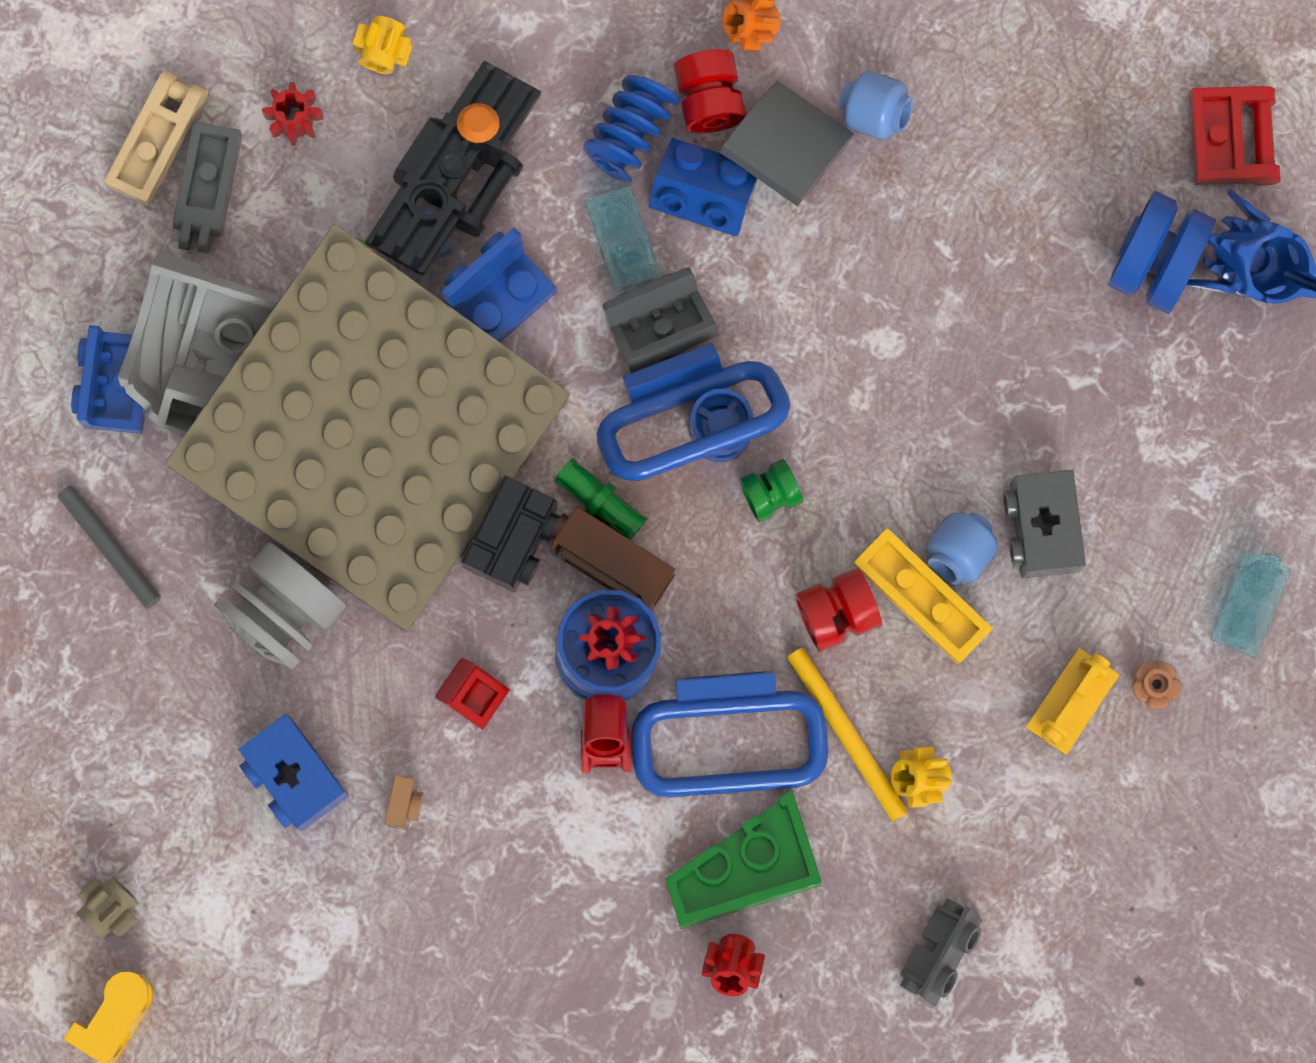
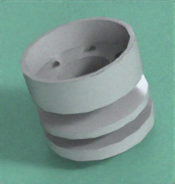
M268 541L247 565L252 574L261 583L259 587L254 591L242 583L234 581L230 587L246 602L238 609L221 596L214 606L222 613L230 629L267 660L270 659L285 665L294 671L301 661L288 651L285 646L292 639L303 649L310 652L314 646L301 631V627L307 621L327 632L346 610L347 606L296 561Z

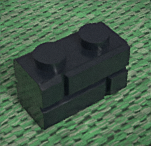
M504 476L461 561L463 568L514 593L520 583L528 586L540 563V559L534 557L542 540L548 543L551 542V536L556 526L554 524L560 517L555 514L558 509L557 501L513 478Z

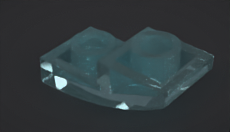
M631 185L585 199L614 290L661 276Z

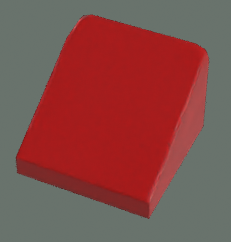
M461 658L436 693L435 698L483 730L510 689L476 664Z

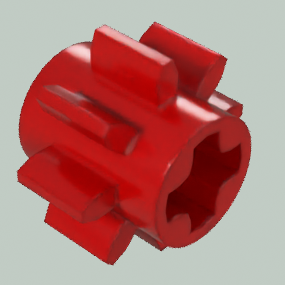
M290 82L288 90L280 93L272 89L270 91L273 97L272 107L262 108L265 119L276 120L269 128L272 137L276 138L284 133L289 137L291 145H296L297 138L306 134L314 138L313 120L319 121L324 119L320 108L310 107L317 99L314 91L311 89L303 95L297 91L294 82ZM298 107L300 111L295 113L294 120H287L286 116L291 114V108Z
M618 606L608 607L606 620L598 614H590L588 620L593 626L589 633L580 635V640L587 641L592 650L587 659L592 661L601 657L606 658V667L609 670L618 667L620 655L628 662L636 661L638 657L632 649L635 647L636 642L646 640V636L637 634L634 627L638 616L631 615L624 619L619 618L620 611ZM616 628L619 632L615 638L618 646L609 647L606 642L611 636L607 630Z
M729 934L722 937L719 944L711 941L708 943L701 974L704 977H712L711 985L720 994L740 996L747 991L748 986L754 989L759 987L765 954L755 953V944L748 937L740 934Z

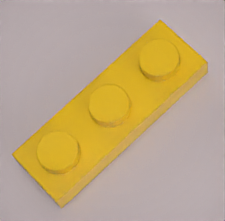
M888 528L853 563L855 568H859L863 575L957 665L993 630L978 613Z

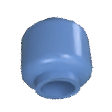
M867 71L860 74L854 83H846L840 96L839 107L844 110L845 123L851 130L880 140H886L896 132L902 133L906 128L913 110V98L908 96L907 87L900 80Z
M952 513L948 515L926 543L925 550L929 568L945 583L951 585L959 583L969 584L976 581L997 554L998 543L995 535L992 533L993 527L991 523L977 513H970L969 515L965 513Z

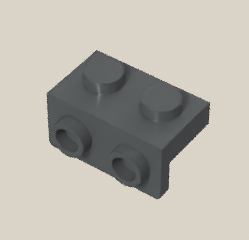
M689 267L675 273L666 274L660 279L633 291L622 293L602 305L610 333L631 373L719 336L716 323L697 289L695 277Z

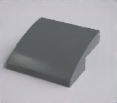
M777 80L737 126L722 146L720 153L798 206L819 183L826 169L848 146L854 133Z

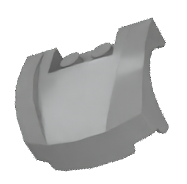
M158 251L151 266L141 309L126 356L118 374L120 386L125 388L126 393L146 410L148 419L166 430L184 436L281 299V296L203 273L205 267L203 264Z

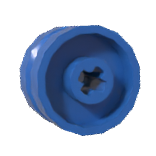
M1154 190L1140 217H1135L1118 251L1117 256L1120 258L1111 275L1108 286L1130 296L1138 291L1147 273L1151 272L1154 276L1146 292L1147 305L1169 315L1198 263L1214 228L1216 219L1196 209H1192L1185 214L1174 233L1169 229L1178 210L1177 201Z

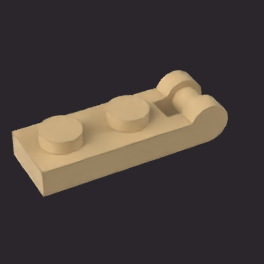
M164 70L158 77L104 180L106 187L149 207L196 116L203 110L208 99L209 90L196 84L189 87L179 82V76ZM171 99L182 103L177 113L165 108L167 102Z

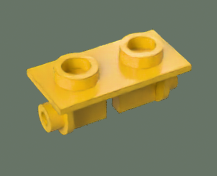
M1078 648L1025 728L1067 755L1120 674L1109 668L1111 663L1101 655L1094 653L1091 656L1081 648Z

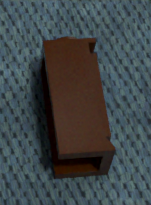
M577 506L570 517L563 513L554 524L556 526L551 536V540L554 542L550 546L553 556L556 557L559 551L562 552L561 560L608 590H622L641 599L651 611H653L675 577L674 567Z

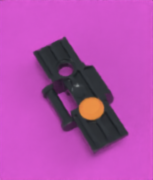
M484 60L450 113L447 112L443 119L433 117L428 119L395 169L393 179L401 187L365 240V244L424 276L455 228L471 236L479 237L485 228L482 222L512 176L517 177L523 169V164L505 150L541 96V91ZM483 164L494 167V171L466 212L465 204L457 200V191L471 169L477 172ZM421 197L427 203L439 207L440 210L437 213L426 215L418 211L415 205Z

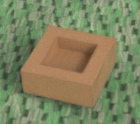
M395 775L384 822L388 827L408 831L410 820H419L424 792L417 791L418 782L415 779Z

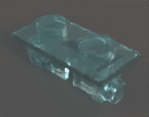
M1245 551L1210 640L1257 658L1291 572L1290 568L1280 565L1282 562L1281 558L1269 553H1263L1261 557Z

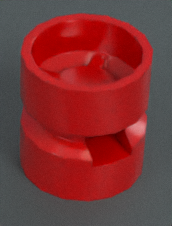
M724 49L705 50L687 55L674 63L678 91L682 95L687 96L682 101V111L688 132L696 134L719 132L733 128L741 123L746 116L741 91L733 89V85L738 82L733 52Z
M859 568L834 577L829 588L819 583L794 595L803 623L818 652L844 642L847 632L859 636L883 625L873 593Z

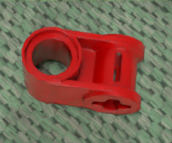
M600 694L591 696L583 701L581 730L582 774L590 773L591 768H621L623 773L631 772L630 728H627V704L621 697Z

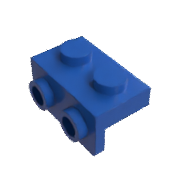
M671 138L656 173L649 207L720 232L738 236L758 179L721 153Z
M89 325L87 338L80 339L77 361L78 366L83 367L81 385H75L72 391L71 411L73 414H77V420L86 429L143 434L146 410L126 393L125 388L120 386L118 374L126 356L132 334L104 332L100 326Z

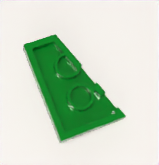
M792 790L779 798L776 804L759 816L755 815L745 822L739 830L725 840L711 846L665 879L680 929L822 886L820 874Z

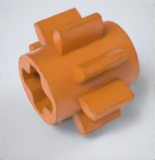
M729 0V4L724 9L722 15V26L725 33L729 36V43H741L742 50L757 51L761 50L762 42L773 43L774 36L778 33L781 23L780 13L774 5L775 0Z

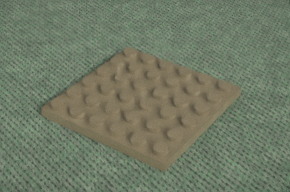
M333 224L164 465L396 626L408 632L476 533L504 476L510 478L515 476L571 393L339 226Z

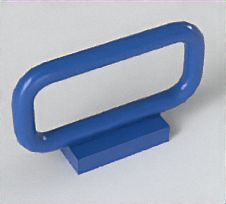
M713 343L623 376L630 404L614 410L601 421L596 433L597 444L607 467L615 476L629 481L649 479L775 430L788 417L791 406L789 395L778 374L772 367L764 363L745 361L722 369L719 355ZM743 381H758L771 403L770 409L762 415L636 462L628 461L624 458L616 440V433L627 425L696 400L704 393L713 389H725Z
M773 671L675 678L677 699L661 700L649 704L638 713L632 725L633 767L637 780L645 790L660 797L673 798L798 788L811 784L821 776L827 765V725L822 707L815 698L804 692L793 690L776 691L775 673ZM797 710L804 715L807 722L809 757L806 763L798 768L663 778L655 772L653 767L651 729L654 724L661 720Z

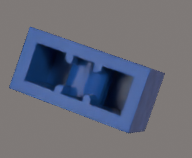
M287 714L283 715L238 749L245 758V761L239 767L256 789L262 784L265 785L274 798L268 806L284 828L293 824L296 829L303 831L349 797L305 735ZM285 765H289L293 769L301 768L296 774V778L300 783L295 787L287 783L281 785L279 783L284 778L281 768Z

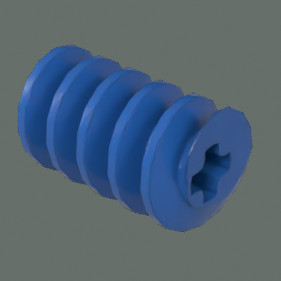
M637 75L624 77L622 80L624 91H618L612 97V103L615 107L606 108L602 116L605 123H598L593 128V134L596 139H588L583 145L586 155L597 167L611 177L624 182H632V178L624 171L625 166L640 169L642 166L641 161L633 154L634 151L650 153L652 149L643 136L647 134L659 137L661 134V130L652 122L654 118L663 121H669L671 118L670 114L662 107L663 103L674 106L680 103V99L667 87Z

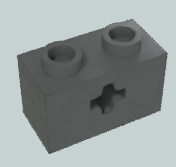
M1064 470L1015 476L1010 483V490H1004L1003 493L1006 518L1014 519L1016 537L1010 538L1009 541L1013 567L1020 566L1022 579L1079 573L1086 566L1074 471ZM1040 514L1043 515L1045 523L1053 524L1046 536H1043L1040 527L1032 526Z

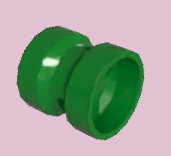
M784 459L770 464L767 472L760 475L751 473L739 479L746 501L759 523L771 518L774 511L783 506L790 509L803 503L802 494L796 479Z

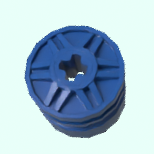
M599 590L582 596L566 611L558 629L555 664L562 682L575 696L583 700L600 694L615 695L625 701L635 697L647 686L661 651V631L654 613L641 599L622 590ZM618 606L620 611L619 618L624 619L631 615L638 616L634 627L637 634L646 636V640L636 642L635 647L632 649L638 657L636 661L628 662L620 655L618 667L609 670L606 667V662L601 661L600 658L592 661L587 659L592 650L587 641L580 640V635L589 633L593 626L588 620L590 614H598L606 620L608 607ZM616 628L607 630L611 636L607 642L613 644V646H618L615 641L616 636L619 634Z

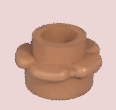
M1159 661L1157 664L1146 662L1136 670V679L1132 684V689L1135 697L1140 702H1144L1150 708L1161 709L1167 707L1170 700H1175L1181 691V683L1179 679H1176V670L1170 664ZM1154 680L1160 681L1161 687L1159 689H1155L1152 686Z

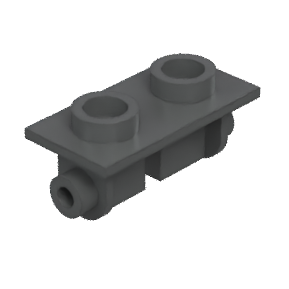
M946 899L943 906L937 905L922 934L924 938L937 945L933 952L918 944L916 945L900 973L904 977L900 986L915 995L919 993L921 997L936 1007L940 998L946 997L953 989L958 975L956 968L965 953L969 954L978 943L981 935V928L979 926L982 919L970 908L965 907L964 909V907L950 899Z

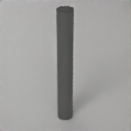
M71 485L62 490L57 496L142 605L147 609L157 603L161 598L159 593L75 487Z

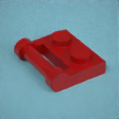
M1270 86L1192 88L1189 93L1195 185L1252 183L1264 186L1279 183L1281 181L1280 166L1275 164L1271 106L1276 104L1275 88ZM1241 106L1251 107L1253 111L1256 164H1245Z

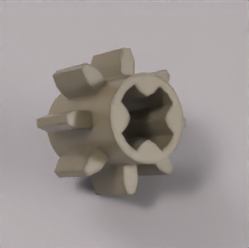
M114 877L105 885L100 880L93 879L77 895L85 903L77 912V915L102 939L110 931L116 936L122 937L138 921L130 912L139 903L138 900Z

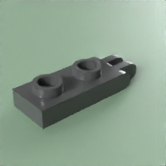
M193 122L173 218V229L181 230L178 243L179 249L190 250L193 234L199 233L197 251L208 254L212 236H222L243 136L239 129Z

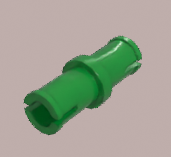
M574 457L569 460L554 479L556 484L562 486L587 507L586 513L593 517L597 515L616 532L629 540L636 535L648 519L614 493L616 490L615 486L610 482L606 485L580 465Z

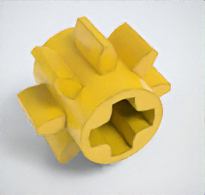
M374 16L370 27L359 23L352 41V45L355 46L354 51L360 53L359 64L381 74H391L395 63L406 67L413 48L410 44L411 39L404 37L407 28L402 23L385 16Z
M933 746L915 747L914 750L900 751L899 756L901 760L897 761L891 769V783L895 790V795L908 796V807L910 808L927 807L928 804L942 803V793L948 790L952 782L951 769L947 763V758L934 757L935 751Z

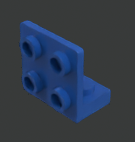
M515 228L511 229L506 235L498 232L492 236L480 250L483 255L469 267L466 264L457 267L444 281L447 287L442 291L444 301L448 306L500 343L557 293V288L524 254L522 236Z

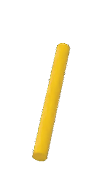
M801 647L787 656L788 661L810 695L822 707L826 720L891 821L894 822L909 811L898 795H895L893 786L805 649Z

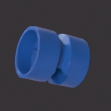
M713 389L704 393L695 402L691 411L690 440L694 441L753 418L749 402L740 393L730 389ZM750 440L704 458L712 462H729L738 458L747 449Z

